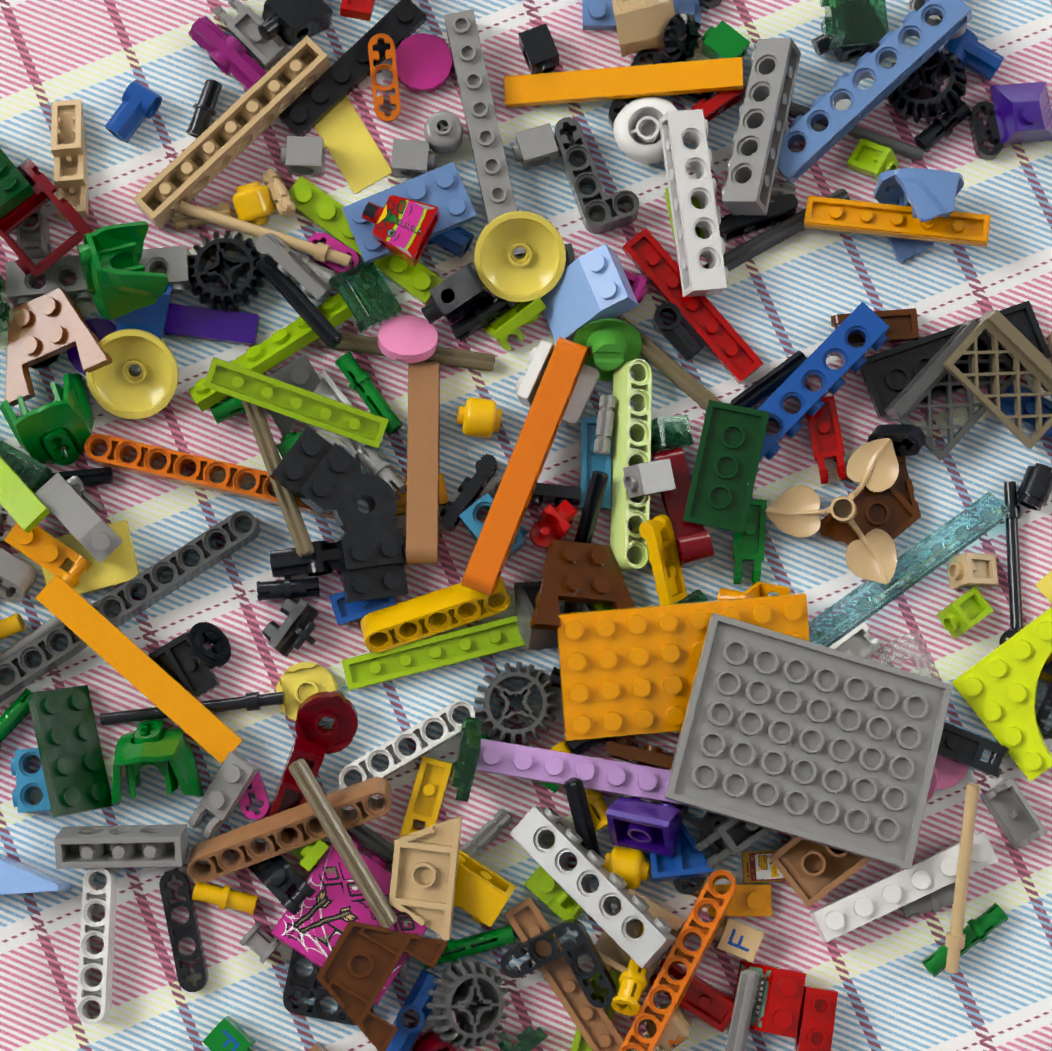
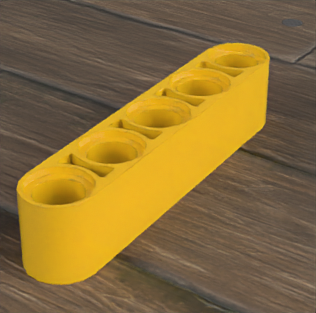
M500 576L492 596L461 585V582L368 613L360 622L365 646L371 652H384L501 613L511 603L503 577Z

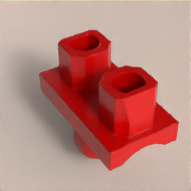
M564 500L555 509L549 504L543 509L538 522L531 528L530 540L533 545L544 549L548 548L553 540L564 541L573 523L572 519L578 514L577 510L567 500Z

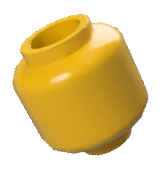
M259 181L237 187V193L233 195L232 202L238 219L259 226L269 223L268 216L273 215L276 209L268 186L260 185Z
M470 397L467 399L465 406L458 407L456 424L462 425V432L465 436L489 439L494 432H499L502 409L497 408L494 400Z
M616 846L611 853H606L604 867L610 874L615 872L621 876L627 883L626 889H638L642 880L648 881L650 862L645 861L643 851Z

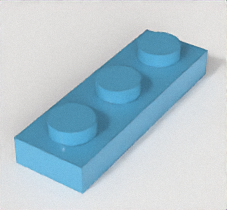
M581 417L580 509L583 510L592 472L601 471L607 473L609 477L600 510H611L612 438L609 439L611 447L608 455L594 453V441L597 439L595 437L597 417Z

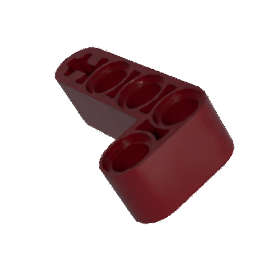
M682 447L651 454L652 461L669 458L671 461L676 489L661 492L666 515L672 522L681 568L712 561L714 550L708 530H705L704 526L683 522L691 477Z

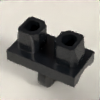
M286 599L280 609L282 613L288 616L284 623L280 626L271 621L262 631L263 635L269 640L268 644L285 657L289 655L293 648L299 650L305 641L312 646L314 645L316 640L310 634L317 626L313 621L319 614L317 610L302 599L300 601Z

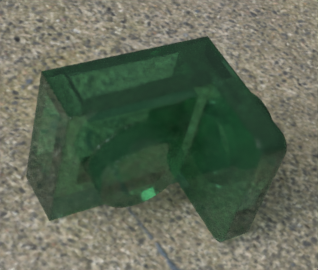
M688 415L656 417L651 420V454L663 449L685 448L694 444Z
M530 1025L516 1036L520 1042L515 1045L503 1030L498 1034L501 1041L497 1044L502 1051H531L545 1040L548 1034L541 1025L536 1029Z

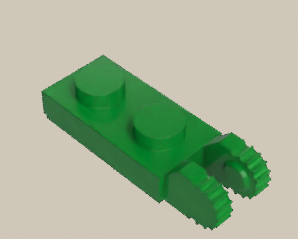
M751 499L744 534L734 533L733 584L741 583L743 577L742 561H754L753 571L751 572L752 585L760 582L761 563L764 561L765 510L767 508V500Z

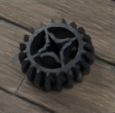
M947 48L940 53L938 50L887 97L888 103L893 105V110L896 114L902 113L905 121L912 116L916 124H918L921 118H925L928 124H930L932 117H937V119L942 121V113L946 112L952 115L954 111L953 106L960 107L961 97H965L966 84L968 82L964 65L959 63V58L956 54L950 56V51ZM911 77L912 82L908 84V88L903 92L904 84ZM949 77V84L947 85L945 90L941 92L940 87L944 85V80H946Z
M228 230L225 231L224 238H221L219 233L214 231V240L209 241L207 237L203 236L202 240L205 245L201 247L195 244L193 248L197 255H188V260L192 263V265H188V270L191 274L188 278L193 286L191 292L194 296L200 295L198 300L201 304L209 301L211 309H216L220 303L222 311H227L229 304H232L234 310L238 311L240 307L238 302L243 300L244 304L249 306L248 296L252 295L255 298L259 296L255 287L264 288L265 286L264 281L260 279L265 276L256 267L257 261L261 258L259 257L261 253L256 250V247H253L254 242L251 238L243 241L242 233L238 232L232 239V234ZM226 251L239 252L248 259L242 261L240 258L230 259ZM216 254L215 263L206 267V271H204L208 260ZM223 260L230 268L228 274L229 282L223 275L225 268ZM249 271L245 282L237 288V280ZM204 283H222L225 285L227 292L214 291Z

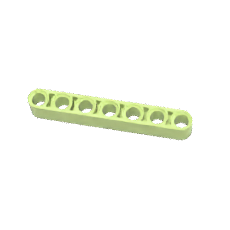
M634 359L623 363L614 370L613 396L616 397L615 410H613L615 414L612 430L610 548L621 572L642 568L649 559L647 542L640 535L639 526L641 523L650 520V495L634 497L631 501L623 482V468L629 466V460L633 465L651 462L652 371L650 365L643 359ZM631 370L634 373V379L631 376ZM630 400L634 404V410L630 406ZM630 430H631L632 433H633V437H634L633 440H632L631 437H630V433H629ZM628 520L632 524V531L628 528ZM628 551L631 554V562L629 561L627 556Z

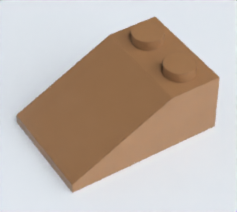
M793 837L769 856L807 908L872 860L797 837Z

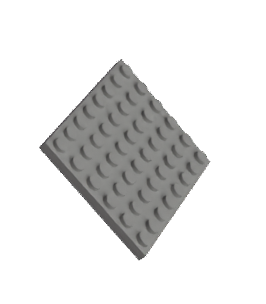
M713 613L710 616L664 799L903 869H911L953 685Z

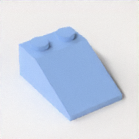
M607 244L578 257L564 269L556 286L546 295L540 297L547 307L543 312L556 342L559 337L567 340L574 339L576 332L592 321L601 318H616L639 306L617 253Z
M0 857V895L72 890V886L68 882L10 857Z

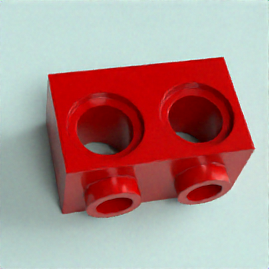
M804 986L794 1046L796 1051H831L838 997L837 991Z

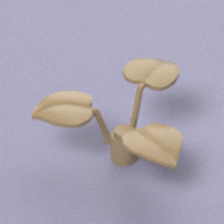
M882 438L864 444L850 456L846 466L847 476L850 480L860 484L848 497H836L831 502L830 507L819 510L821 500L818 494L809 487L795 486L783 492L766 508L765 512L777 528L799 538L812 536L820 530V515L832 514L837 521L842 523L848 522L860 539L852 541L847 547L845 556L847 566L856 576L862 579L888 584L893 578L897 567L896 545L891 536L881 529H873L866 536L863 534L854 521L857 514V506L853 501L865 486L872 492H883L891 488L898 478L899 464L892 440Z

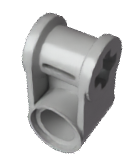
M38 210L32 215L38 216L36 225L26 227L25 221L16 228V243L30 259L45 258L52 253L49 222L46 216Z

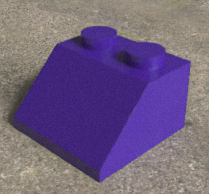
M618 797L607 809L606 817L613 845L673 858L682 826L680 809L664 803L660 805L647 803L637 797Z

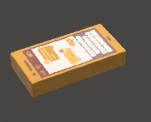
M777 850L741 852L743 883L787 881L769 858Z

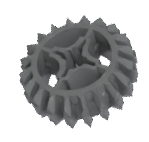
M517 662L516 671H511L510 664L505 663L506 673L501 675L499 669L495 667L493 668V672L497 677L495 680H492L487 675L483 677L484 681L489 684V687L478 686L477 691L485 694V697L475 698L474 702L478 705H484V708L476 710L475 714L476 716L486 715L487 718L480 722L482 728L487 727L489 724L493 726L488 732L489 737H493L499 731L501 733L498 739L499 742H504L507 735L511 736L510 743L516 744V737L522 736L523 745H528V734L532 733L533 738L538 741L540 736L536 730L539 727L546 733L549 731V727L543 723L545 719L555 722L556 717L548 714V710H558V704L549 703V699L557 697V692H546V689L550 688L553 683L550 680L543 684L540 682L545 675L543 671L538 672L536 677L532 675L534 665L530 664L527 672H522V662ZM511 679L528 681L527 685L517 692H511L501 685L503 682ZM536 688L540 692L543 701L539 717L527 704L529 697ZM494 692L505 702V708L497 720L493 717L490 707ZM504 694H507L510 698L523 696L522 705L529 714H526L523 710L518 712L516 708V712L511 711L507 715L510 711L511 703ZM515 716H522L532 723L523 729L504 727Z
M465 960L462 964L457 962L451 964V970L446 968L441 970L443 979L435 978L433 980L437 988L427 992L430 996H433V1002H429L425 1006L433 1009V1013L427 1019L430 1022H436L432 1030L435 1033L441 1034L440 1039L442 1041L450 1042L453 1047L460 1048L463 1046V1048L472 1049L474 1046L481 1047L485 1045V1040L495 1039L494 1030L500 1031L503 1029L499 1021L500 1019L508 1018V1015L503 1013V1007L510 1005L507 1000H503V996L508 990L500 987L504 979L500 976H495L496 970L486 967L482 962L473 963V961ZM480 987L483 991L484 998L480 994ZM476 1002V1004H472L466 1007H460V1005ZM451 1010L454 1011L456 1015V1022L459 1023V1027L453 1019Z

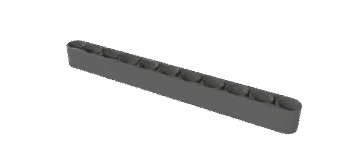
M246 510L235 512L96 601L92 606L117 628L256 539L260 533L258 520ZM244 519L251 520V529L247 533H239L237 530L239 522ZM217 536H224L226 538L225 546L220 550H213V539ZM193 552L199 553L200 560L198 564L188 567L186 565L187 556ZM166 569H172L174 573L173 579L167 584H162L160 582L161 573ZM139 586H146V597L143 600L136 601L134 598L135 589ZM119 602L121 605L120 614L110 618L108 615L109 606ZM62 623L1 662L0 703L87 648L88 645ZM66 636L68 638V646L65 650L58 652L56 641L60 637ZM40 653L42 662L37 668L32 669L29 664L30 658L33 654ZM13 670L15 672V680L11 685L6 686L3 676L7 671Z

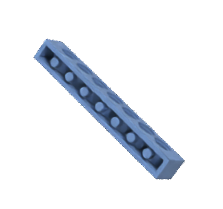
M925 0V4L918 11L914 9L909 12L902 20L903 25L895 32L890 31L884 35L879 42L880 46L874 52L865 53L857 61V67L850 74L844 73L836 80L834 89L827 95L822 94L816 98L811 105L812 109L807 114L797 116L790 123V129L783 136L777 170L789 183L793 184L963 28L972 19L971 9L962 0ZM933 15H939L943 18L941 23L936 26H930L926 21ZM910 36H916L920 41L914 47H906L903 44L905 39ZM887 57H893L897 60L896 64L891 68H883L881 66V62ZM864 78L874 80L873 85L869 89L863 90L858 87L859 82ZM841 99L851 101L850 107L843 111L837 110L835 106ZM826 120L828 121V126L825 130L818 132L813 130L815 122ZM802 140L806 142L805 148L801 152L791 151V145L795 141Z

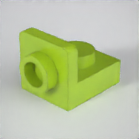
M860 138L847 161L849 169L874 177L878 183L880 173L898 169V160L891 148Z
M975 586L937 613V617L942 622L944 628L956 639L994 610Z
M323 838L289 852L301 861L299 864L310 872L319 863L331 844Z

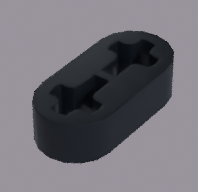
M979 102L973 107L969 116L973 146L979 158L992 160L999 155L1004 144H1001L993 104ZM980 111H983L984 115H990L986 122V127H984L982 118H977ZM987 134L989 142L991 144L995 143L992 151H989L986 146L982 147Z
M888 424L878 425L867 440L870 442L889 438L892 440L896 456H913L919 453L925 444L926 435L915 425Z

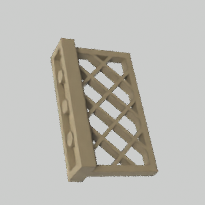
M998 310L987 311L978 320L979 324L942 366L1027 449H1032L1052 426V412L1051 414H1042L1041 396L1050 395L1052 397V363ZM983 331L991 337L992 350L978 351L977 337ZM971 345V351H966ZM992 354V372L978 373V355ZM999 354H1008L1013 359L1012 372H999ZM962 355H971L972 373H962L954 365ZM1029 374L1034 379V393H1021L1020 375ZM1013 375L1014 393L1000 394L999 376ZM979 376H993V394H983L979 390ZM1022 396H1034L1035 414L1021 415ZM1000 397H1014L1015 415H1005L1001 411ZM1042 417H1047L1042 423ZM1022 418H1035L1036 431L1030 438L1022 432Z

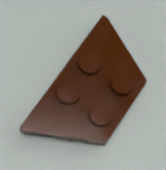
M896 456L899 464V474L891 488L883 492H872L865 486L854 498L853 501L857 506V514L854 521L865 536L873 529H881L887 532L894 540L921 517L918 503L915 501L913 494V484L907 472L905 456ZM828 514L821 520L820 530L816 533L847 547L852 541L860 539L848 522H839L832 514Z

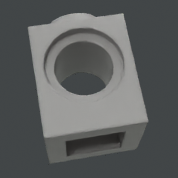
M550 123L515 133L516 143L512 144V150L516 162L522 161L524 170L558 160V147Z
M287 136L286 146L281 147V164H285L289 174L324 175L326 146L323 137Z
M393 139L391 160L393 177L415 178L429 172V170L435 169L436 152H431L429 141Z
M670 458L623 468V482L628 491L629 498L676 489Z

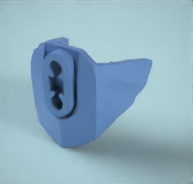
M923 168L888 170L879 174L878 185L873 193L874 198L879 203L911 206L913 218H918L921 222H927L940 216L949 218V214L954 211L955 196L964 186V179L960 173ZM888 237L896 260L899 263L919 255L935 243L932 241Z

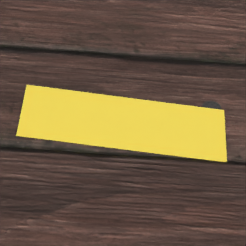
M347 96L314 126L319 136L323 137L326 148L354 194L392 173L389 164Z

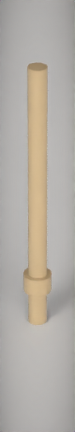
M185 201L180 203L179 213L256 238L267 233H274L291 249L312 255L314 260L324 263L330 261L346 267L351 265V255L333 250L330 245L321 242L314 244Z
M967 783L950 932H946L945 946L948 948L945 971L948 973H958L960 951L964 949L966 935L963 934L980 788V785Z

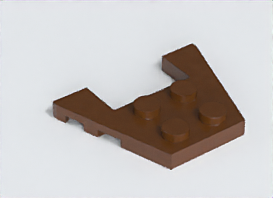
M553 540L549 544L541 574L542 583L540 591L536 595L534 603L536 608L530 620V628L556 631L561 626V620L558 616L560 615L559 601L611 606L612 609L635 608L610 546Z
M349 920L316 978L378 1051H386L399 1028L370 1012L374 1002L403 953L410 955L433 969L448 943L444 940L422 937L416 934H408Z

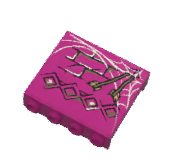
M353 841L357 850L359 851L361 847ZM333 844L330 845L307 879V882L316 890L311 898L307 897L301 903V909L295 916L286 910L271 932L274 937L320 968L323 966L349 920L381 927ZM360 853L389 902L391 873L384 869L387 864L373 854L368 858ZM391 906L398 920L387 929L420 936L424 935L428 929L427 926L420 925L406 912H400ZM402 954L374 1005L377 1006L410 955Z

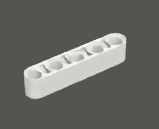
M456 701L345 766L339 774L340 786L343 789L349 787L346 783V776L354 770L361 773L362 781L374 777L387 778L470 729L476 721L474 708L466 701ZM460 707H465L470 711V719L464 724H458L453 719L455 710ZM433 723L443 726V735L437 740L429 739L426 734L428 726ZM405 739H412L416 743V750L410 756H404L400 752V744ZM378 755H386L389 759V766L383 772H377L373 767V760Z
M91 868L85 873L83 878L76 1010L77 1016L85 1024L102 1022L107 1019L111 1012L117 901V875L111 868ZM99 872H103L107 877V884L101 890L94 885V877ZM96 904H101L106 912L105 917L100 922L92 916V910ZM95 936L101 937L104 941V947L100 953H95L91 949L90 943ZM93 968L99 969L102 973V981L99 985H94L89 980V973ZM91 1000L98 1002L101 1007L97 1018L90 1016L87 1006Z

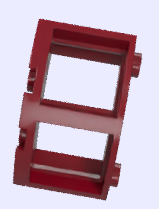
M27 158L16 168L36 193L0 219V236L19 257L15 263L26 276L32 272L37 278L84 239L83 234L92 233L93 230L64 197L58 200L54 195L58 189ZM51 201L77 232L35 265L9 234Z

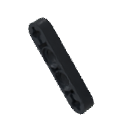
M170 870L161 877L159 888L177 978L180 986L185 991L197 992L207 985L209 977L194 900H192L191 885L188 876L184 872ZM175 875L176 880H182V886L178 887L179 897L186 895L187 901L169 903V898H175L174 890L167 888V883L172 880L171 876ZM178 906L186 907L189 911V919L184 924H177L173 920L172 913ZM184 937L192 938L196 944L195 951L189 956L183 955L179 950V942ZM198 957L199 963H193V969L195 973L201 974V979L197 981V986L193 987L192 982H186L185 976L190 974L189 965L182 967L181 961H189Z

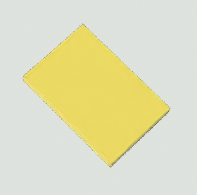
M127 520L108 524L122 538L123 543L101 563L72 534L56 538L92 563L89 570H84L78 578L80 582L74 590L80 595L123 585L140 574ZM68 559L62 569L68 573L74 562ZM42 567L47 585L55 575Z

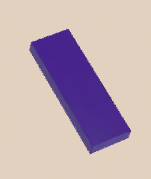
M169 304L165 334L255 346L260 316L251 313Z

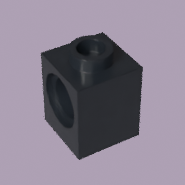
M546 23L518 33L519 46L531 74L551 73L559 66V53Z

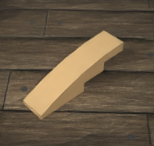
M81 99L52 102L51 151L54 156V184L58 189L56 197L58 200L64 197L82 218H88V171L83 103ZM56 208V214L58 219L66 220V218Z

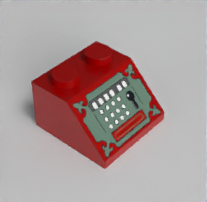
M740 960L734 1000L736 998L740 972L750 969L759 974L749 1029L796 1038L806 973Z

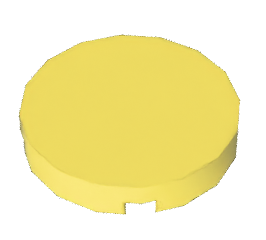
M300 662L290 666L281 676L276 686V692H284L285 704L279 705L280 710L289 719L296 721L298 706L309 696L319 692L338 691L334 676L325 667L314 662Z

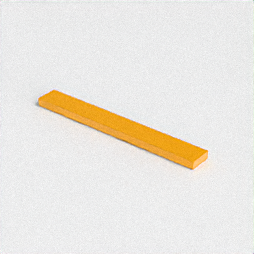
M742 57L504 76L506 108L744 89Z
M55 575L35 597L219 763L223 764L229 753L241 744L243 740L59 575Z

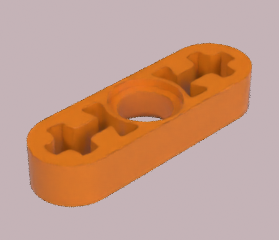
M379 33L374 35L368 43L373 104L376 116L384 122H391L396 120L401 113L396 50L393 39L387 34ZM383 39L386 45H390V49L385 50L386 61L392 59V65L380 64L374 67V61L380 62L379 52L373 51V46L378 45V40ZM382 69H387L393 74V82L386 87L380 86L376 82V75ZM395 89V95L389 94V99L392 105H396V110H392L391 116L387 117L383 111H379V106L384 105V96L377 97V91L389 92Z

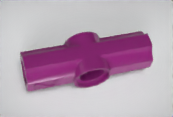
M207 16L197 19L192 24L188 32L192 40L209 54L212 62L224 74H230L247 91L267 73L249 56L248 51L232 35L227 36Z

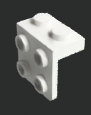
M541 340L538 348H533L528 359L529 368L526 374H522L517 381L516 395L521 404L530 408L554 350L551 343ZM584 364L562 421L571 425H576L580 421L600 376L597 369Z

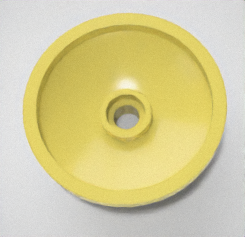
M513 211L496 217L485 226L476 242L474 262L481 282L494 295L512 302H528L546 295L559 282L565 268L566 251L559 231L550 221L536 213ZM519 247L525 250V254L520 257L514 254V250Z
M139 329L118 330L101 339L99 344L110 355L113 363L93 372H86L89 390L97 403L109 413L125 419L147 418L165 408L175 394L179 379L176 359L165 342L154 334ZM131 366H139L141 373H132Z

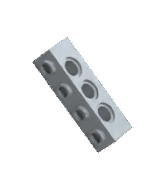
M187 824L66 826L54 838L56 869L183 866L189 855Z

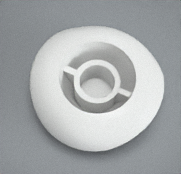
M642 97L630 102L618 113L614 121L613 132L617 145L626 156L638 163L654 164L663 161L664 154L659 119L668 111H678L671 102L657 97Z

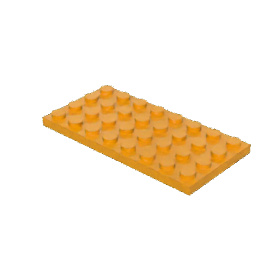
M785 594L558 615L561 620V626L557 629L566 741L681 731L711 614L716 613L810 642L806 594Z

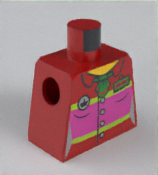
M395 195L389 196L384 208L368 202L362 214V219L375 224L372 231L374 240L413 267H416L440 218L438 207Z

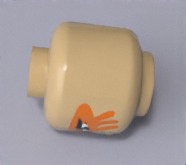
M665 1003L658 1009H666L671 1004ZM680 1006L677 1008L658 1045L664 1051H672L690 1037L689 1027L692 1026V1023ZM646 1021L645 1027L647 1031L643 1034L648 1039L656 1034L657 1027L654 1022Z

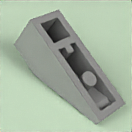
M58 472L35 493L99 563L123 543L122 538Z

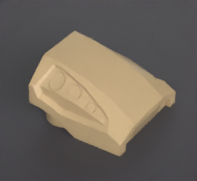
M612 0L622 57L646 49L664 47L663 37L665 28L670 19L675 16L673 0Z

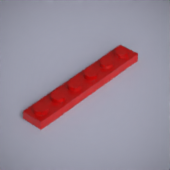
M646 228L622 247L625 254L665 300L679 307L681 315L707 344L706 347L739 385L763 365L761 359L706 296L683 297L679 265Z

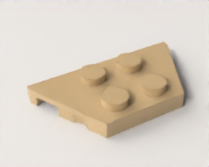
M461 816L399 837L394 843L389 904L400 912H406L414 921L422 926H427L438 933L441 939L446 941L450 940L463 818Z

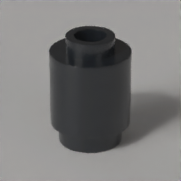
M1041 463L1027 467L1017 492L1019 496L1018 504L1035 511H1040L1042 505L1047 504L1052 491L1051 467Z

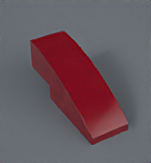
M298 737L295 738L267 817L307 802L288 767L293 762L303 758L316 778L324 759L325 746ZM293 828L284 829L289 832L295 831Z

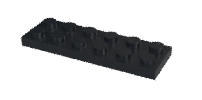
M1029 300L999 311L1047 359L1051 357ZM962 324L865 357L867 361L859 370L878 419L888 415L884 410ZM983 331V333L991 340V337L985 331ZM977 340L978 351H986V347ZM986 354L978 355V360L986 359ZM963 355L959 360H965V355ZM986 363L978 364V373H986ZM999 363V372H1011L1003 363ZM955 364L962 373H966V364ZM951 374V382H959V381ZM945 376L939 382H945ZM979 376V381H987V376ZM935 386L931 390V400L946 395L945 386ZM952 386V393L964 389L965 387Z

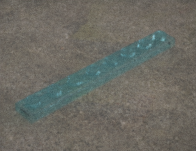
M986 493L898 557L894 576L888 584L867 580L808 623L810 642L826 647L836 643L1009 517L1008 507L992 493Z

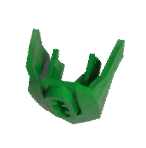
M145 221L101 227L92 233L83 234L84 245L78 246L87 291L91 293L99 314L107 320H112L155 304L163 295L169 281L166 274L145 272L144 265H139L144 240L148 231V224Z
M79 373L63 375L64 389L54 381L51 382L50 385L55 397L54 401L34 410H28L22 395L18 396V405L22 415L18 419L7 400L3 401L0 405V410L18 443L40 464L57 463L58 465H69L74 463L79 458V453L85 451V442L92 435L94 418L85 378Z
M148 720L140 723L135 731L126 733L118 739L113 763L112 805H119L121 802L122 765L126 767L131 798L136 797V788L141 786L139 771L141 767L146 765H154L165 776L167 794H172L180 785L184 796L203 797L204 791L193 748L184 738L181 728H164L162 720Z

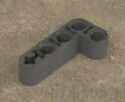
M570 117L559 120L555 126V141L586 230L593 234H601L633 223L639 211L637 195L632 191L623 190L606 196L581 125L577 120ZM564 132L573 135V146L569 147V140L566 135H563ZM573 158H582L585 164L581 167H575L571 165L570 161ZM583 185H591L595 191L592 194L586 195L579 189ZM629 203L632 205L633 210L624 213L618 209V205ZM593 212H600L605 218L601 222H594L589 216Z

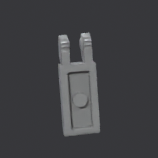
M227 0L228 4L239 13L233 19L222 8L217 6L213 10L217 18L267 70L289 51L288 46L278 36H275L270 41L262 38L258 31V26L263 21L239 0Z
M231 751L200 800V805L194 810L188 820L189 825L192 828H197L210 811L215 816L207 824L203 831V836L206 839L213 838L224 821L228 820L257 774L258 768L236 751Z

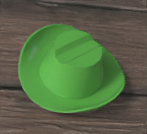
M601 318L581 327L573 339V342L589 347L584 364L597 369L600 374L598 380L601 381L613 380L614 370L623 363L638 359L642 349V338L639 331L631 324L616 318Z

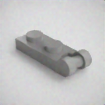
M267 233L257 238L255 242L256 250L261 254L269 253L278 262L277 267L287 277L293 276L301 284L299 288L306 296L311 299L315 297L319 300L331 290L332 287L276 234Z

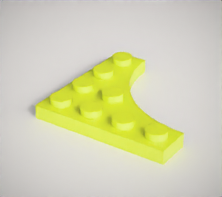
M1052 607L951 682L998 742L1010 749L1008 752L1009 756L1030 782L1052 767V753L1043 739L1037 724L1035 711L1039 676L1045 662L1052 653Z

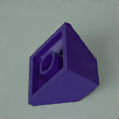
M1046 82L992 85L990 87L1001 144L1052 140V109Z

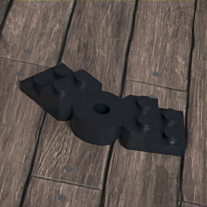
M307 426L269 477L318 514L333 512L337 524L345 531L336 544L346 604L409 594L404 563L407 561L402 531L392 524L397 512V500L393 489L385 480L378 476L362 474L360 461L336 443L332 445ZM358 500H365L369 503V514L362 513L359 510Z

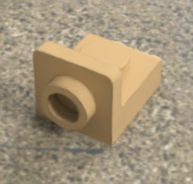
M966 552L947 560V574L951 589H958L964 586L993 587L999 585L995 554Z

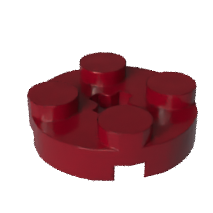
M319 692L309 696L298 706L295 722L298 738L325 746L324 754L342 751L353 741L358 728V715L354 705L341 692ZM323 717L334 719L330 729H327L325 725L320 726L318 723L322 721Z

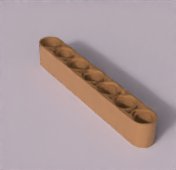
M439 361L408 364L407 564L439 563Z
M381 777L370 778L326 795L346 830L386 815L392 805L391 784ZM381 795L383 798L373 799L372 796ZM306 802L194 845L190 853L188 875L196 882H208L328 836L320 822L313 819L316 815L309 803ZM352 806L354 809L345 810L342 807ZM293 828L295 831L289 832L284 829ZM256 839H264L266 842H257ZM227 850H235L237 853H229ZM201 860H202V861H206V862H208V863H207V864H201V863H199V862H197V861H201Z

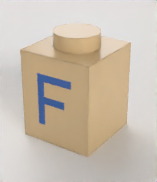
M726 917L725 922L721 923L713 940L717 941L716 948L753 963L764 933Z

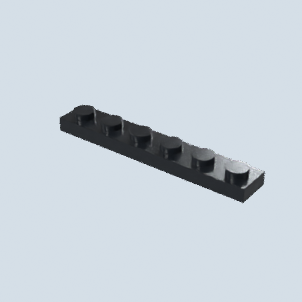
M401 0L279 115L280 121L296 136H305L370 74L368 43L374 35L379 33L389 35L394 41L396 50L403 40L410 37L427 20V16L411 0ZM383 39L378 40L377 46H373V51H378L380 55V62L374 61V67L380 65L385 60V50L390 49V45H386Z

